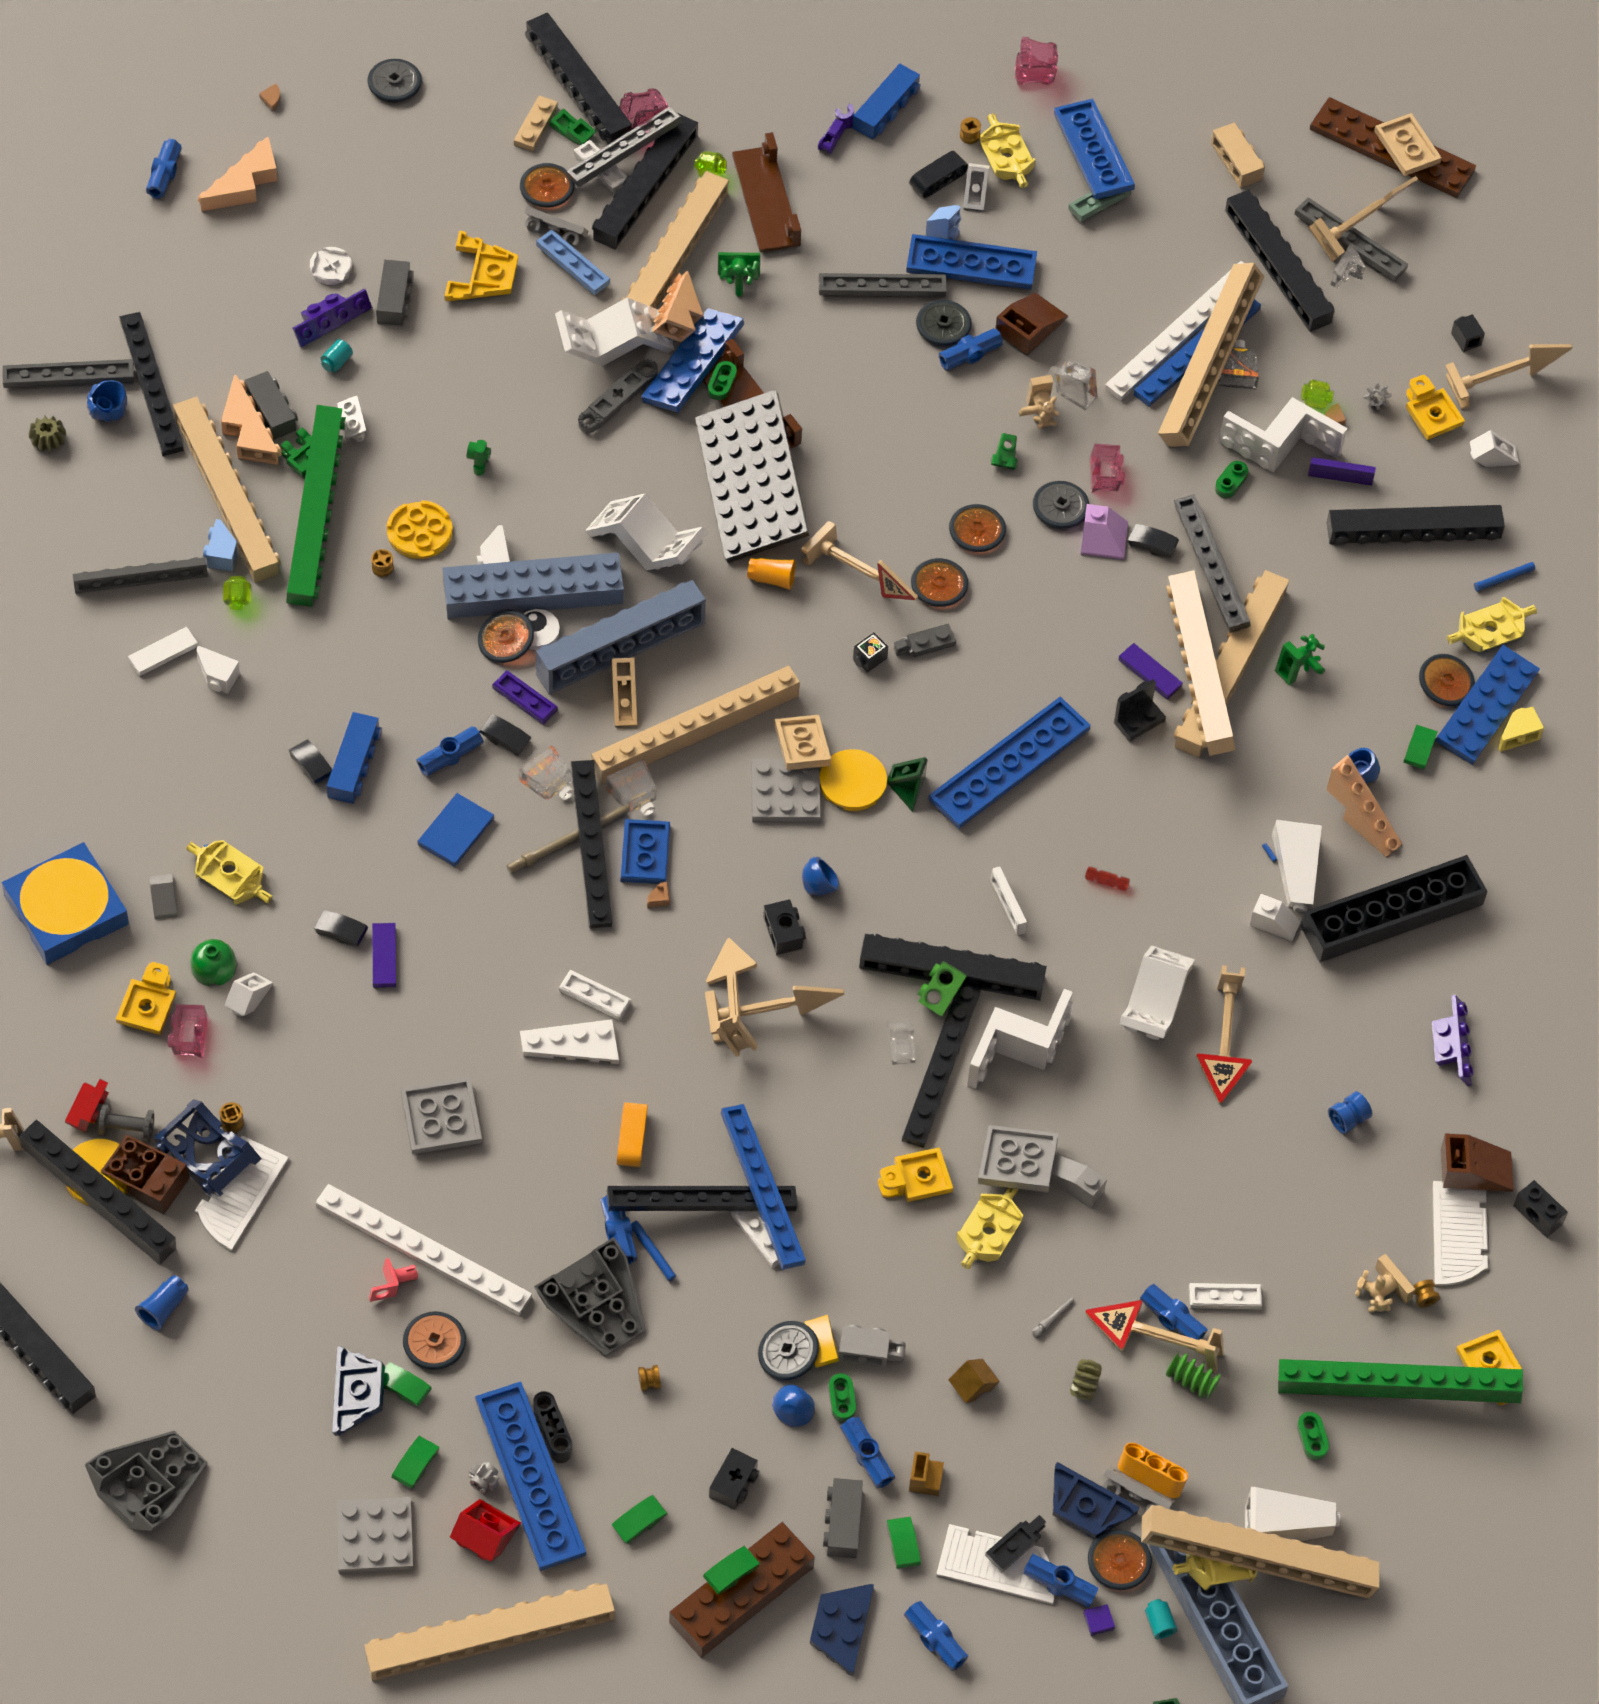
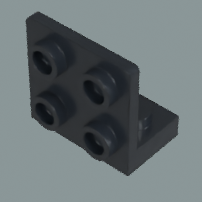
M1154 679L1147 683L1142 682L1135 690L1130 693L1125 692L1118 698L1114 724L1129 742L1166 720L1164 713L1153 702L1156 686Z

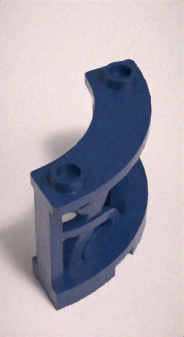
M193 1099L176 1118L153 1137L157 1143L155 1147L157 1150L187 1164L189 1176L201 1185V1188L209 1196L214 1194L221 1197L223 1195L222 1189L250 1163L256 1165L262 1158L248 1141L238 1137L232 1131L228 1133L222 1130L220 1127L223 1124L210 1112L204 1103ZM193 1113L194 1115L187 1128L182 1122ZM176 1128L186 1134V1138L180 1134L174 1135L175 1139L180 1141L177 1146L172 1145L166 1139ZM208 1130L210 1132V1135L208 1137H202L203 1131ZM195 1141L205 1145L220 1141L221 1143L217 1150L219 1161L214 1163H196L194 1155ZM226 1150H231L230 1153L226 1154L227 1159H224L223 1153ZM186 1153V1159H184L181 1155Z

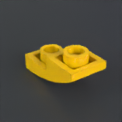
M828 1315L805 1321V1324L815 1332L819 1342V1354L815 1367L818 1368L838 1362L837 1347Z

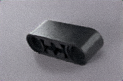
M953 150L916 172L911 177L909 184L923 198H928L962 177L967 172L969 164Z
M548 1391L538 1392L533 1398L534 1416L551 1458L557 1463H565L572 1456L571 1437L554 1396ZM546 1403L550 1405V1407L542 1409L539 1407V1405ZM550 1419L553 1427L557 1428V1434L555 1435L552 1427L549 1426ZM559 1445L567 1447L564 1451H558L555 1448Z

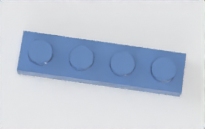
M552 229L536 241V246L592 294L596 295L610 284L608 276Z

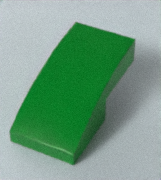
M564 108L549 123L558 133L579 145L587 142L596 133V130L582 118L579 120L575 119Z
M1416 724L1403 763L1425 769L1438 731Z
M391 1362L385 1367L384 1389L396 1393L400 1400L419 1407L432 1390V1387L419 1377Z
M418 1436L398 1463L391 1478L412 1489L423 1477L426 1467L438 1454L440 1447Z
M651 1495L632 1507L611 1525L624 1542L629 1544L644 1530L653 1528L668 1513L656 1497Z
M911 1516L887 1520V1529L896 1568L921 1565Z
M744 1545L715 1564L704 1573L703 1577L719 1595L735 1586L740 1578L757 1570L760 1563Z

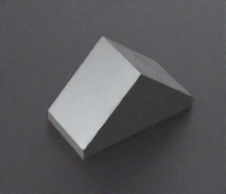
M172 874L149 877L154 918L177 916Z

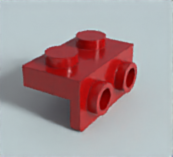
M99 1079L96 1087L83 1083L65 1119V1123L83 1132L87 1131L90 1123L94 1125L100 1113L97 1111L99 1104L103 1105L109 1095V1092L106 1091L108 1082Z

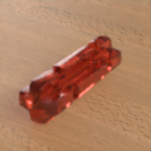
M1091 866L1087 868L1085 874L1087 880L1094 881L1095 879L1097 883L1113 888L1117 886V889L1123 891L1128 889L1130 883L1129 878L1123 876L1119 878L1117 874L1104 870L1099 872L1097 868Z

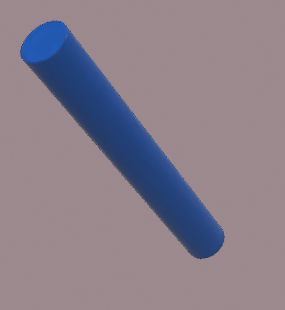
M1530 562L1474 583V588L1476 591H1480L1535 570V564Z
M637 1220L632 1222V1230L667 1280L672 1281L675 1279V1273Z

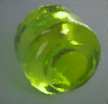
M703 151L695 159L694 167L700 177L706 171L721 177L726 172L727 161L719 152Z
M1311 379L1307 384H1303L1301 400H1304V404L1309 407L1324 409L1327 403H1332L1334 391L1330 390L1329 383Z
M243 576L229 577L223 583V602L229 605L232 610H242L243 606L251 602L252 585Z

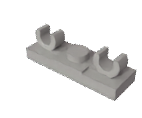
M528 206L525 209L524 213L529 216L525 221V227L527 228L530 227L532 222H536L535 230L540 232L542 229L541 222L548 224V229L550 230L552 229L558 233L560 229L566 231L563 236L566 242H568L569 237L574 236L573 245L575 246L580 244L579 235L587 237L589 231L584 227Z
M1112 1466L1107 1468L1104 1474L1109 1480L1104 1482L1103 1487L1108 1489L1110 1484H1114L1116 1486V1495L1121 1494L1123 1486L1130 1491L1129 1495L1139 1501L1145 1499L1153 1502L1147 1506L1146 1511L1151 1505H1160L1166 1509H1172L1176 1502Z

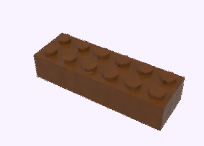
M783 1521L748 1548L760 1563L757 1570L740 1578L735 1586L719 1595L706 1582L669 1612V1623L700 1658H703L814 1568L815 1556Z

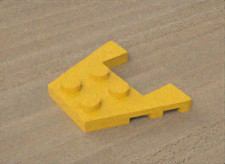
M459 231L456 251L476 253V259L470 284L448 281L444 295L445 301L511 294L518 265V255L496 245L490 246L483 243V240L478 237L474 239L467 236L466 232Z

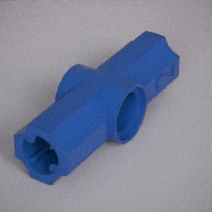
M169 138L167 141H164L158 158L155 157L153 160L151 177L146 187V193L152 198L159 199L164 197L170 180H173L175 177L177 160L182 150V145L175 139Z
M994 328L975 337L967 335L957 345L940 352L938 358L944 370L952 369L967 361L973 364L979 361L985 353L1003 346V340L1000 332Z
M471 726L454 737L442 739L438 747L417 758L416 762L420 771L428 777L446 765L452 766L457 764L461 756L480 746L484 741L479 730Z
M606 1195L600 1199V1203L605 1217L608 1240L613 1237L616 1239L630 1265L637 1261L630 1219L626 1217L625 1211H608Z
M1155 1284L1150 1285L1141 1295L1140 1300L1158 1315L1159 1321L1167 1329L1176 1330L1180 1335L1196 1340L1203 1339L1208 1329L1190 1314L1188 1307L1179 1299L1173 1300Z
M852 1417L846 1420L840 1426V1429L855 1452L857 1462L864 1467L876 1489L889 1485L895 1479V1475L879 1451L877 1441L871 1438L859 1417ZM870 1450L873 1452V1454L865 1455L862 1453V1451Z
M1033 1553L1023 1571L1024 1575L1046 1585L1049 1592L1053 1595H1065L1088 1608L1098 1591V1587L1075 1576L1072 1569L1068 1566H1056Z
M922 1601L915 1602L904 1613L905 1618L920 1634V1639L925 1647L931 1652L935 1651L951 1671L957 1670L968 1659V1655L953 1639L949 1627L944 1621L937 1620Z

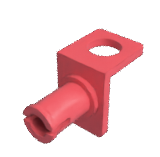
M385 1259L383 1273L387 1284L373 1287L369 1295V1301L373 1302L395 1297L399 1286L398 1283L417 1280L418 1273L417 1270H414L416 1269L415 1265L394 1269L390 1259ZM388 1290L387 1292H385V1293H383V1294L376 1295L377 1293H379V1292H381V1291Z

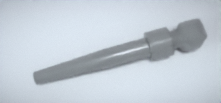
M1070 1298L1046 1320L1041 1321L1039 1327L1037 1326L1032 1330V1334L1036 1338L1039 1337L1074 1302V1299Z

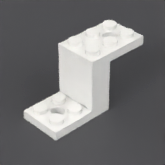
M630 298L623 299L589 319L581 318L563 310L555 313L565 352L602 366L642 344L666 353L675 350L673 339L657 334L652 330L655 324L653 321L659 315L658 309Z
M1292 397L1266 431L1228 411L1223 417L1219 442L1225 447L1240 453L1243 457L1258 463L1262 468L1274 473L1300 438L1307 444L1319 448L1325 454L1338 459L1342 453L1347 428Z
M646 493L611 501L585 530L590 537L615 533L646 571L684 564L690 558L689 554L703 543L702 539L707 534L702 527L677 532Z
M1151 946L1143 956L1128 1007L1122 1014L1119 1024L1124 1025V1029L1137 1033V1030L1145 1032L1146 1036L1151 1039H1164L1172 1027L1187 976L1194 966L1195 959Z
M1066 989L1063 990L1048 1026L995 1007L970 1063L967 1086L976 1089L979 1081H984L988 1071L986 1069L988 1062L992 1063L995 1053L1045 1070L1047 1063L1052 1064L1056 1054V1046L1061 1044L1064 1036L1063 1030L1065 1025H1069L1073 1014L1071 1013L1075 1003L1071 1001L1073 992Z

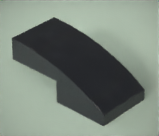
M1136 524L1128 538L1130 546L1149 548L1153 555L1171 557L1179 539L1162 530Z
M493 714L479 731L495 745L498 743L502 744L516 756L520 754L531 739V736L520 728Z
M308 739L289 749L290 756L302 767L303 773L314 784L331 775L332 768Z
M323 910L314 929L317 934L336 937L340 943L359 946L368 930V926L348 916Z

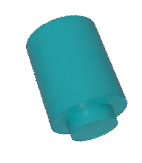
M341 339L336 340L321 356L322 367L328 372H337L353 355L352 348L347 342Z
M1156 1599L1147 1604L1148 1607L1144 1611L1154 1638L1164 1639L1174 1635L1178 1629L1168 1602Z

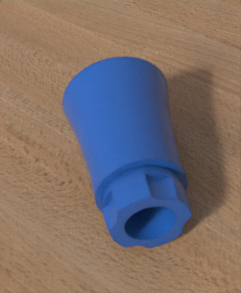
M175 1275L171 1276L148 1298L135 1307V1312L146 1325L154 1330H161L167 1318L183 1300L189 1288L181 1278Z

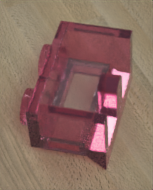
M1094 443L1089 457L1091 493L1098 490L1118 491L1120 485H1123L1125 480V473L1121 472L1124 456L1120 454V445Z
M176 1004L175 1013L171 1015L172 1034L168 1035V1047L172 1049L174 1055H195L203 1058L209 1019L204 1005Z

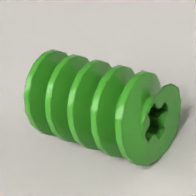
M1177 1353L1166 1371V1376L1170 1378L1175 1374L1174 1381L1176 1383L1183 1379L1182 1386L1184 1388L1191 1384V1392L1195 1393L1199 1390V1397L1203 1398L1207 1395L1208 1399L1216 1389L1221 1374H1217L1213 1378L1211 1377L1213 1369L1210 1368L1207 1372H1203L1205 1364L1202 1363L1200 1366L1195 1367V1358L1187 1362V1353L1182 1357H1179V1353Z

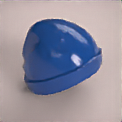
M1363 747L1348 755L1365 783L1375 782L1379 778L1380 765L1372 750Z
M810 858L802 871L805 891L810 895L824 896L838 890L839 880L835 871L822 858Z
M786 1385L780 1388L773 1397V1410L778 1419L785 1425L799 1427L806 1425L813 1418L814 1401L802 1388L796 1385Z

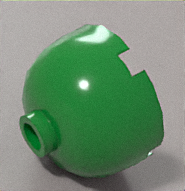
M205 940L192 951L190 959L192 975L203 985H223L230 981L236 972L237 961L235 953L229 944L222 940Z

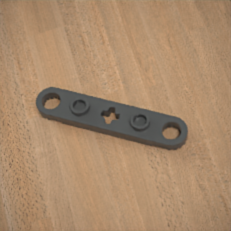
M649 359L639 361L634 368H631L592 402L584 412H581L578 417L579 428L584 432L590 433L601 427L655 379L658 374L656 362ZM645 367H649L653 371H651V373L649 372V374L646 372L645 374V372L641 370ZM620 393L622 394V397H620V396H617L616 398L614 397V394H617V395H619ZM588 418L594 420L593 424L590 425L584 424L583 421Z

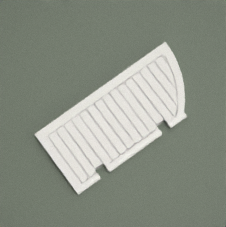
M241 1136V1138L248 1141L262 1159L256 1165L250 1163L221 1190L223 1192L221 1197L212 1194L209 1196L211 1197L209 1202L202 1199L195 1210L211 1237L230 1251H233L289 1160V1157L244 1136Z
M1433 1181L1435 1286L1463 1283L1476 1277L1484 1270H1488V1256L1481 1255V1251H1488L1487 1208H1480V1203H1487L1486 1190L1443 1188L1442 1181Z
M949 1524L936 1576L1053 1605L1054 1595L1049 1592L1047 1586L1023 1574L1032 1553L1049 1562L1043 1547L1033 1545L1001 1573L985 1556V1552L1002 1537L976 1531L975 1537L968 1536L969 1529Z

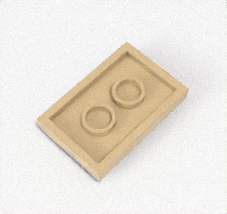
M1412 113L1375 126L1374 132L1404 176L1441 163V156Z
M819 715L775 719V729L786 770L831 766V756Z

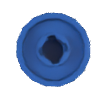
M1355 1091L1345 1097L1343 1103L1338 1102L1328 1108V1116L1334 1127L1339 1132L1345 1134L1355 1128L1357 1123L1361 1124L1372 1117V1109L1367 1099L1360 1092Z

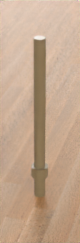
M622 806L601 817V827L627 815V808ZM578 829L534 852L529 851L521 855L520 859L507 865L508 871L513 873L524 866L529 867L535 864L536 860L579 839Z

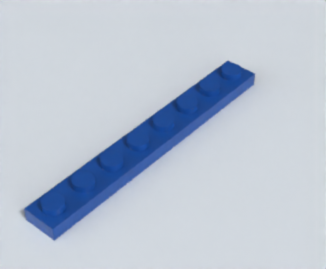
M1255 299L1243 324L1261 309V304ZM1204 329L1134 390L1133 395L1150 407L1179 382L1185 374Z
M740 1104L722 1108V1119L781 1269L805 1265V1256L745 1105Z

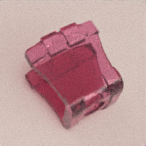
M1022 36L1020 53L1018 52L1015 61V79L1018 85H1024V83L1049 85L1054 82L1058 63L1057 45L1055 43H1042Z
M651 88L643 93H625L624 98H621L619 107L629 120L634 118L633 130L669 106L662 94L657 89Z

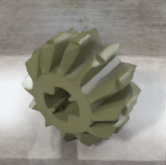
M44 415L42 420L36 418L35 423L30 424L28 434L34 448L38 447L41 452L44 449L51 452L52 448L59 450V444H64L66 429L61 420L56 421L54 416L48 419Z
M1081 1359L1078 1362L1070 1388L1072 1396L1089 1401L1094 1398L1102 1371L1101 1364L1090 1359Z

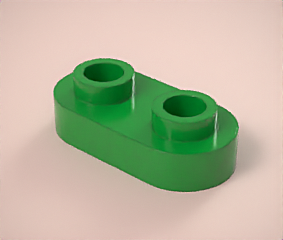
M723 361L715 367L708 384V394L712 399L724 400L729 396L737 375L736 366L732 362Z
M1233 461L1225 468L1216 480L1215 492L1222 498H1230L1235 495L1248 476L1249 470L1245 463Z
M835 1374L831 1377L828 1387L831 1412L836 1420L846 1422V1420L854 1417L856 1412L853 1382L846 1374ZM838 1386H842L845 1389L843 1391H839L836 1388ZM845 1408L847 1412L841 1413L839 1410Z
M1305 1412L1299 1417L1297 1423L1302 1446L1309 1458L1320 1460L1326 1456L1329 1449L1324 1425L1318 1414ZM1310 1424L1313 1426V1429H1307L1305 1425ZM1317 1446L1320 1450L1314 1451L1312 1447Z

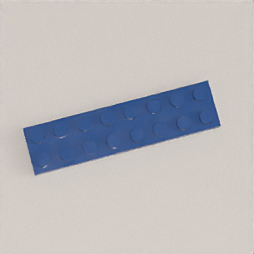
M1060 696L929 794L928 800L960 829L1090 730L1091 725Z
M520 1381L475 1396V1401L539 1571L586 1556V1549L522 1382Z

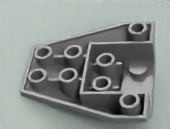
M614 1237L567 1268L551 1275L534 1286L546 1308L604 1356L646 1331L627 1257Z
M171 1431L105 1450L88 1461L85 1467L97 1496L131 1529L152 1531L171 1518L208 1462L177 1432Z

